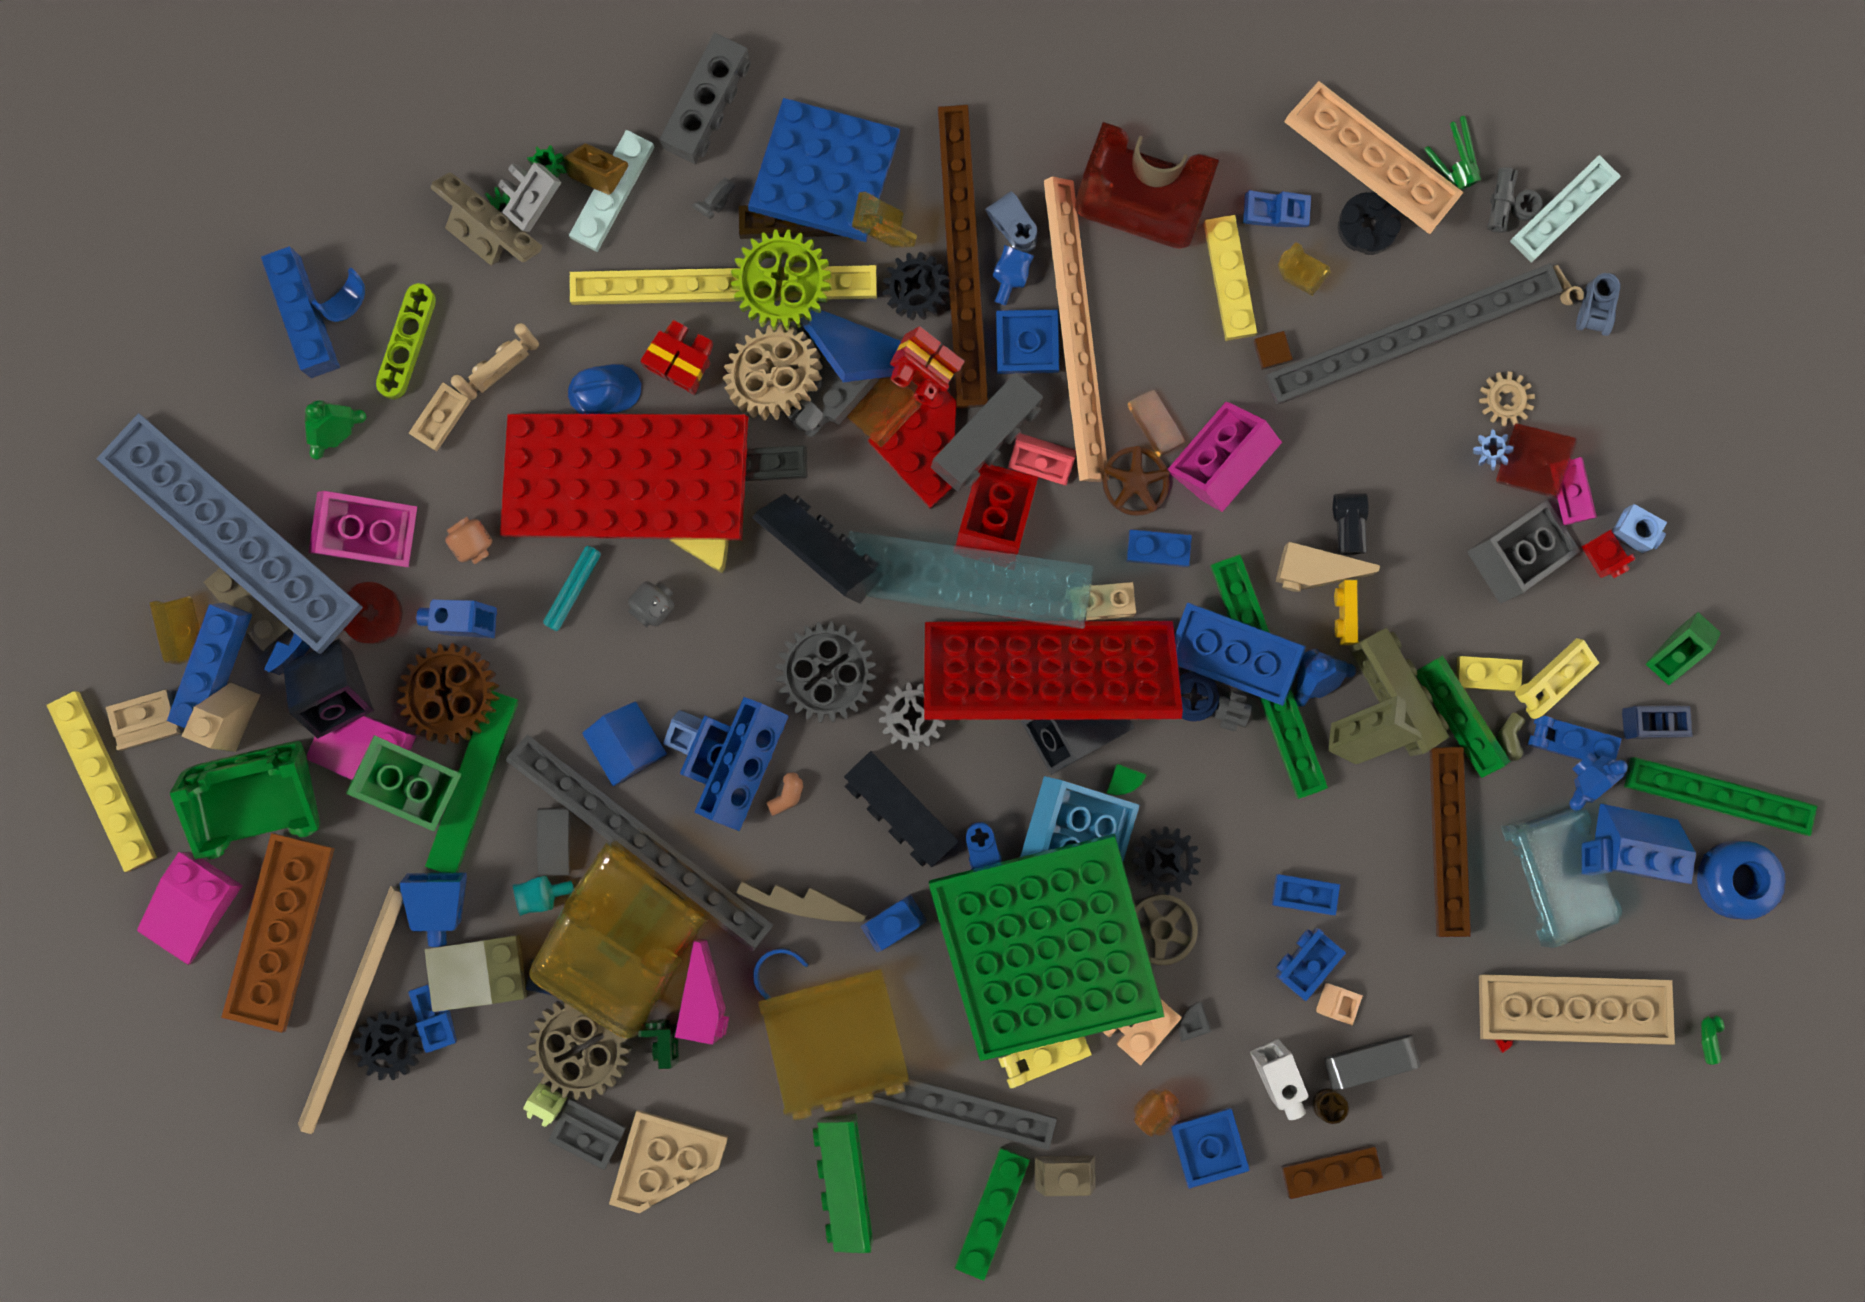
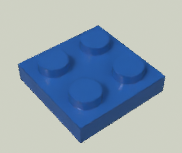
M1058 310L996 311L997 374L1059 373Z
M1229 1107L1177 1122L1174 1126L1170 1124L1189 1189L1250 1171L1232 1108Z

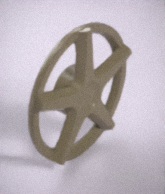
M1158 894L1143 899L1135 908L1138 913L1144 907L1151 922L1149 926L1141 928L1144 939H1154L1155 959L1149 957L1150 962L1155 965H1171L1181 961L1191 952L1197 940L1198 926L1193 911L1181 899L1171 895ZM1168 900L1178 905L1167 916L1163 917L1152 902ZM1185 911L1192 923V937L1175 928V924ZM1169 941L1187 946L1180 955L1164 960Z

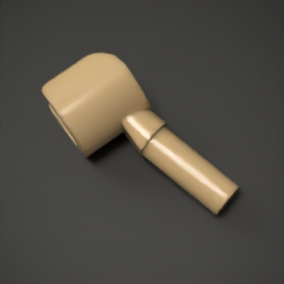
M1559 265L1554 266V271L1563 289L1560 296L1561 302L1565 305H1573L1569 297L1571 291L1575 294L1578 301L1583 300V290L1578 286L1572 287Z

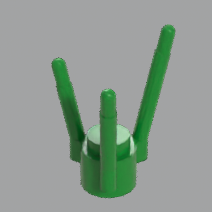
M1465 116L1460 117L1466 150L1456 122L1452 121L1450 123L1461 158L1460 162L1452 166V173L1429 146L1424 149L1446 179L1453 185L1456 184L1460 190L1482 180L1479 175L1480 170L1476 163Z

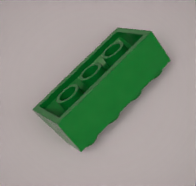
M857 1114L821 1118L817 1122L818 1127L813 1128V1139L815 1147H821L822 1159L817 1160L819 1179H825L826 1191L821 1192L823 1211H829L830 1223L825 1224L827 1243H833L834 1252L871 1253L873 1234Z

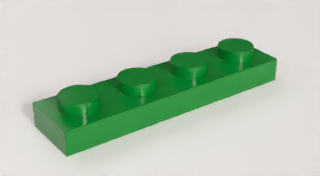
M1443 655L1419 668L1416 675L1422 686L1428 689L1434 705L1444 717L1461 747L1464 748V752L1480 777L1483 778L1510 763L1511 761Z
M1002 1147L999 1148L955 1264V1270L980 1280H985L1030 1158Z

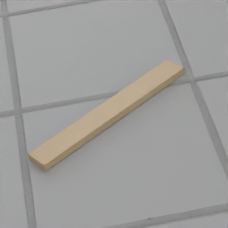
M393 886L389 888L299 1119L298 1125L301 1132L312 1134L315 1130L401 909L403 898L399 888Z

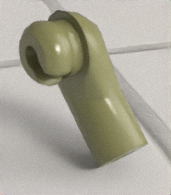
M1512 713L1497 734L1498 743L1511 761L1519 760L1524 752L1517 733L1526 721L1516 713Z

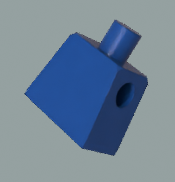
M431 600L430 608L420 607L418 609L416 620L419 626H428L429 631L442 635L495 639L497 608L477 601Z
M407 873L401 880L400 890L409 927L412 931H427L428 946L440 947L446 945V931L456 930L460 924L463 914L467 873Z
M909 894L860 927L878 953L920 927L927 919L911 894Z

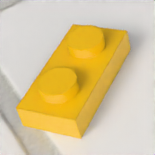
M1344 580L1339 584V588H1335L1334 592L1335 607H1339L1340 619L1335 620V637L1340 638V645H1354L1358 643L1357 580Z

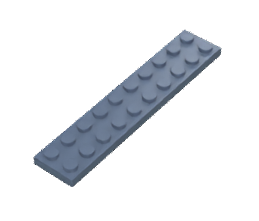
M138 413L96 458L317 653L322 654L363 608L141 414Z

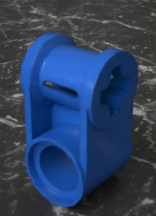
M983 822L972 824L966 832L971 870L1002 862L991 827ZM981 828L983 833L988 832L989 837L984 839L985 844L978 845L977 841L971 840V836L975 835V829Z

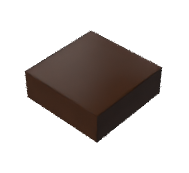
M1285 331L1254 339L1253 342L1262 370L1292 362L1293 358Z

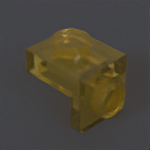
M1297 242L1282 254L1278 263V268L1284 281L1311 296L1314 295L1331 273L1329 266L1305 254L1302 245Z

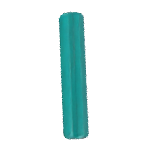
M588 545L584 548L543 621L545 626L554 631L560 629L601 556L597 549Z

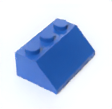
M1600 804L1595 840L1603 838L1613 840V871L1668 882L1692 884L1696 852L1678 819Z

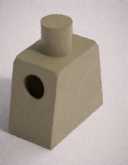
M1094 1155L1034 1157L1035 1189L1044 1196H1089L1095 1190Z

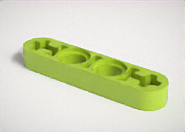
M413 284L407 289L376 379L377 390L388 399H399L405 394L435 307V294L425 284ZM424 292L428 299L426 302L421 301L418 311L423 314L420 317L414 312H409V309L416 312L418 303L414 300L415 295L420 296ZM411 319L418 321L419 329L415 334L407 335L404 333L403 325L406 321ZM400 348H406L409 351L408 360L402 364L395 363L393 358L395 351ZM390 366H392L395 369L404 372L402 375L399 372H396L394 381L398 383V387L391 388L389 392V389L385 386V382H391L393 380L395 373L392 370H389Z

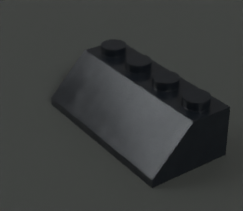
M783 494L752 516L755 521L843 596L859 604L862 603L884 576L877 570L880 564L866 552L863 556L858 554L854 550L857 546L855 542L843 533L838 537L831 531L834 525L821 514L817 518L808 511L811 505L798 495L793 499L787 494Z

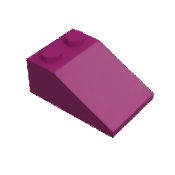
M329 491L317 492L308 553L409 567L417 506Z
M365 715L319 739L314 737L306 757L307 760L352 780L374 735L411 751L417 736Z
M178 852L161 877L137 931L187 965H190L243 885L204 859L195 860L192 852Z
M699 939L693 943L675 1037L713 1045L723 1035H726L729 1016H724L726 1007L708 941Z

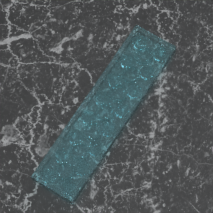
M849 531L848 537L857 544L854 550L861 556L866 552L880 564L877 570L884 575L866 597L1079 629L1085 628L1094 573L1093 565Z

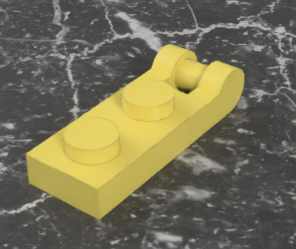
M1576 638L1529 683L1520 686L1515 691V695L1521 703L1526 704V711L1532 719H1537L1550 710L1599 664V661L1586 642ZM1539 692H1542L1543 696L1540 699H1537L1536 695Z
M1083 1036L1005 1055L998 1058L1001 1068L1005 1067L1009 1077L1006 1080L1011 1089L1089 1057L1092 1054ZM1025 1059L1029 1069L1020 1073L1016 1062Z

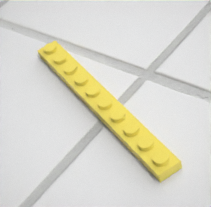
M876 265L827 266L823 269L830 271L832 277L824 280L831 284V290L822 291L828 300L877 299ZM784 267L781 270L780 280H776L779 289L776 301H781L782 281L786 280ZM806 267L791 268L795 273H801L806 269ZM740 268L570 272V303L572 305L734 302L736 301L734 294L740 290L732 289L731 282L739 279L732 276L731 270ZM767 287L760 288L756 296L761 299L766 298L771 294L772 290ZM791 292L786 300H800L802 294Z

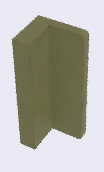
M1395 696L1331 723L1328 751L1353 764H1360L1421 740L1422 732L1405 723L1407 700Z

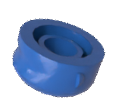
M1727 841L1716 845L1703 855L1704 857L1697 873L1698 889L1704 902L1715 913L1732 919L1751 920L1765 916L1781 902L1786 884L1785 872L1776 855L1765 846L1751 841ZM1740 865L1746 866L1754 876L1752 889L1744 895L1738 894L1733 886V874Z

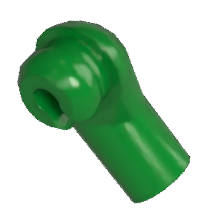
M1718 1015L1711 1018L1707 1016L1701 1022L1702 1049L1705 1062L1710 1065L1718 1064L1722 1061L1717 1033L1723 1032L1725 1025L1722 1018Z

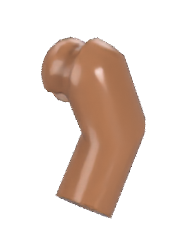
M787 773L783 777L785 784L782 794L766 802L772 816L798 804L803 790V781L797 773Z

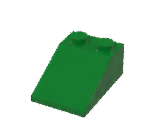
M374 735L346 794L431 831H435L461 774Z

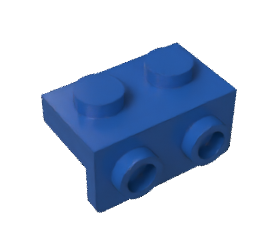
M1314 928L1313 931L1307 929L1297 940L1296 944L1300 947L1292 956L1287 953L1276 966L1279 970L1276 977L1304 1001L1309 999L1346 954L1319 928Z

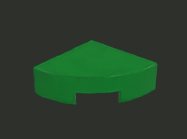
M1116 764L1106 794H1128L1143 783L1146 774Z

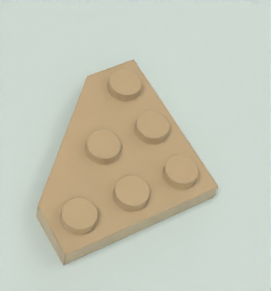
M637 1110L609 1205L641 1213L652 1205L686 1188L693 1182L718 1170L729 1136Z

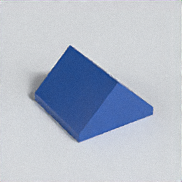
M636 701L603 715L582 732L612 786H616L667 755Z
M704 715L680 774L706 784L731 727Z

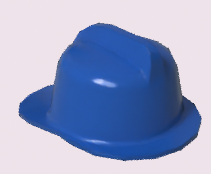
M617 364L592 367L580 371L571 380L568 387L570 404L580 414L622 412L630 409L637 403L641 395V382L638 375L631 368Z

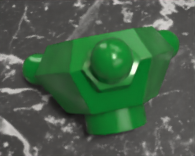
M317 400L307 405L305 409V430L307 444L311 447L309 451L310 457L319 460L323 457L325 449H328V447L336 448L351 435L354 424L363 423L366 420V413L363 410H353L351 407L328 403L323 400Z

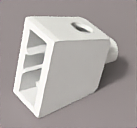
M1279 1039L1250 1051L1269 1097L1279 1110L1284 1109L1288 1120H1296L1304 1116L1306 1111L1302 1101L1306 1100L1309 1096L1291 1052Z

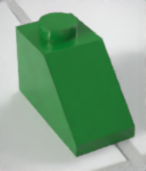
M1697 612L1673 632L1645 665L1669 686L1714 649L1721 632Z

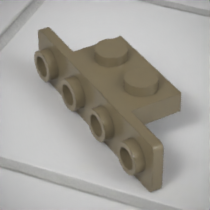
M449 172L432 182L431 189L453 206L445 229L491 266L499 261L504 248L521 262H526L540 253L542 249L541 244L522 231L453 173Z

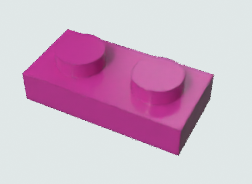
M1579 457L1550 465L1563 524L1570 525L1597 518L1583 458Z

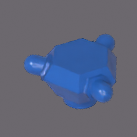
M1318 649L1307 651L1303 654L1299 665L1300 669L1297 673L1298 692L1294 696L1297 706H1305L1310 698H1322L1339 688L1344 678H1350L1356 674V667L1353 664H1347L1346 661L1335 656L1322 653Z
M1592 752L1572 768L1578 777L1574 779L1576 790L1569 802L1571 809L1579 811L1586 803H1592L1625 776L1624 773L1628 769L1627 763L1623 760H1614L1605 756L1597 759Z

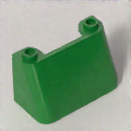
M300 741L288 742L191 766L180 773L169 793L195 860L205 857L211 860L222 856L231 841L288 828L292 835L307 837L315 833L320 826L307 757Z

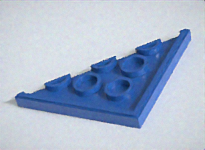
M811 310V322L804 317L800 318L801 324L842 382L891 377L894 367L890 362L901 343L900 340L821 310V313Z

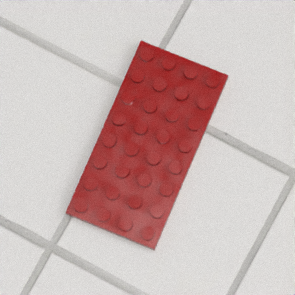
M507 414L500 535L503 537L742 540L748 416L745 414Z
M1173 621L925 622L924 720L1182 719L1183 708Z

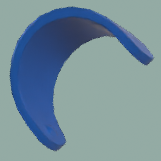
M352 268L348 269V279L334 297L322 304L315 300L311 302L330 321H344L354 315L362 305L365 297V285L358 273Z
M785 948L774 949L763 955L757 962L753 974L754 984L759 993L768 1002H771L772 999L762 988L759 980L762 963L773 954L785 953L794 956L803 966L808 967V963L797 952Z

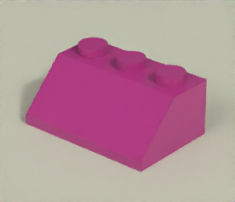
M1226 401L1167 470L1200 500L1223 512L1282 442L1266 420Z

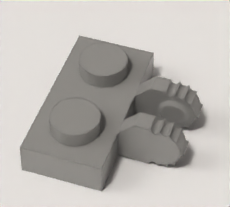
M534 162L528 172L513 163L508 170L521 184L519 187H516L511 181L504 178L498 184L511 197L502 213L522 231L530 232L562 182L540 163Z

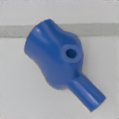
M1004 245L1003 253L993 273V277L1001 283L995 302L1007 305L1012 288H1023L1025 286L1034 255Z

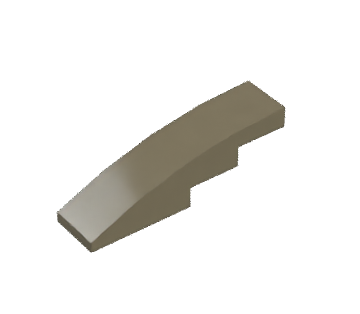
M742 881L736 892L767 907L797 916L844 922H864L867 915L812 887L809 888L806 896L802 897L779 884H776L772 893L769 894Z

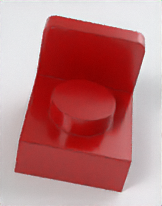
M1608 530L1581 546L1600 578L1611 574L1614 579L1630 570L1627 564L1635 560L1633 554L1627 556L1612 530Z

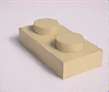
M442 383L409 434L437 452L471 401L450 386Z

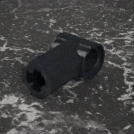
M1334 494L1332 510L1334 521L1337 522L1338 554H1365L1367 552L1365 521L1368 519L1369 512L1367 494Z

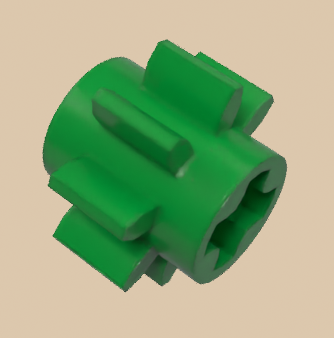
M552 145L542 150L537 146L535 147L536 153L534 156L527 157L531 165L534 162L546 165L545 168L556 178H558L560 173H566L565 168L559 165L564 161L562 153L554 156L555 151Z

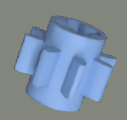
M1492 430L1490 436L1486 438L1482 435L1478 436V441L1482 447L1473 448V454H1481L1479 466L1487 463L1491 465V469L1494 471L1496 464L1500 462L1504 465L1508 464L1509 460L1505 454L1512 453L1513 446H1506L1507 434L1500 437L1495 434V430ZM1490 445H1496L1497 455H1491Z

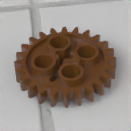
M454 643L450 644L449 649L443 644H438L437 653L428 647L426 648V658L418 654L415 655L419 663L417 666L412 664L406 665L411 674L410 676L401 675V678L407 684L397 688L398 691L405 693V697L397 700V703L407 706L400 714L404 717H411L406 725L411 728L417 727L415 734L421 737L426 734V740L434 742L437 738L438 743L446 745L449 737L452 743L458 744L459 735L466 740H470V730L480 734L481 729L478 724L480 722L490 723L485 715L487 712L496 713V709L490 706V702L499 700V697L492 694V690L499 688V684L490 682L496 675V672L486 670L490 663L485 659L479 661L481 658L480 653L474 651L470 654L471 649L464 645L459 651V646ZM445 667H447L446 676L443 674ZM466 669V678L462 682L457 683L456 676L458 672ZM435 674L436 683L432 688L428 689L426 685L427 680L431 675ZM470 699L469 710L462 714L460 710L462 702ZM439 704V715L431 719L430 712L432 708ZM451 712L453 713V716H454V718H453L452 721H450Z

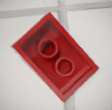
M985 463L978 471L981 474L971 487L958 532L954 554L1014 570L1038 477L995 465L988 466Z

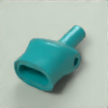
M546 876L512 885L519 916L552 910L555 897L574 893L572 881L552 885Z

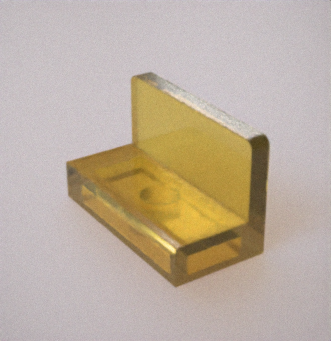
M859 192L851 227L892 248L915 247L917 235L901 227L904 216L902 211L867 192Z
M187 596L165 603L160 601L150 602L163 661L175 665L188 662L200 631L193 599Z

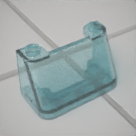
M1566 805L1501 826L1505 841L1512 840L1514 846L1518 847L1513 852L1515 856L1520 858L1539 914L1535 916L1537 923H1543L1544 925L1541 930L1536 931L1540 944L1543 947L1557 948L1618 924L1619 917L1622 916L1621 906L1618 900L1612 896L1605 873L1593 876L1582 874V843L1593 841L1589 829L1591 818L1586 808L1575 811L1571 809L1570 805Z

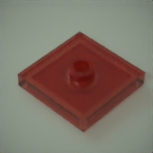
M1515 423L1508 446H1513V452L1505 454L1509 461L1507 465L1501 463L1496 482L1558 499L1577 444V438Z

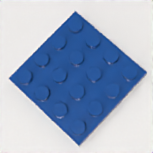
M783 98L748 204L749 211L867 242L900 136V129Z

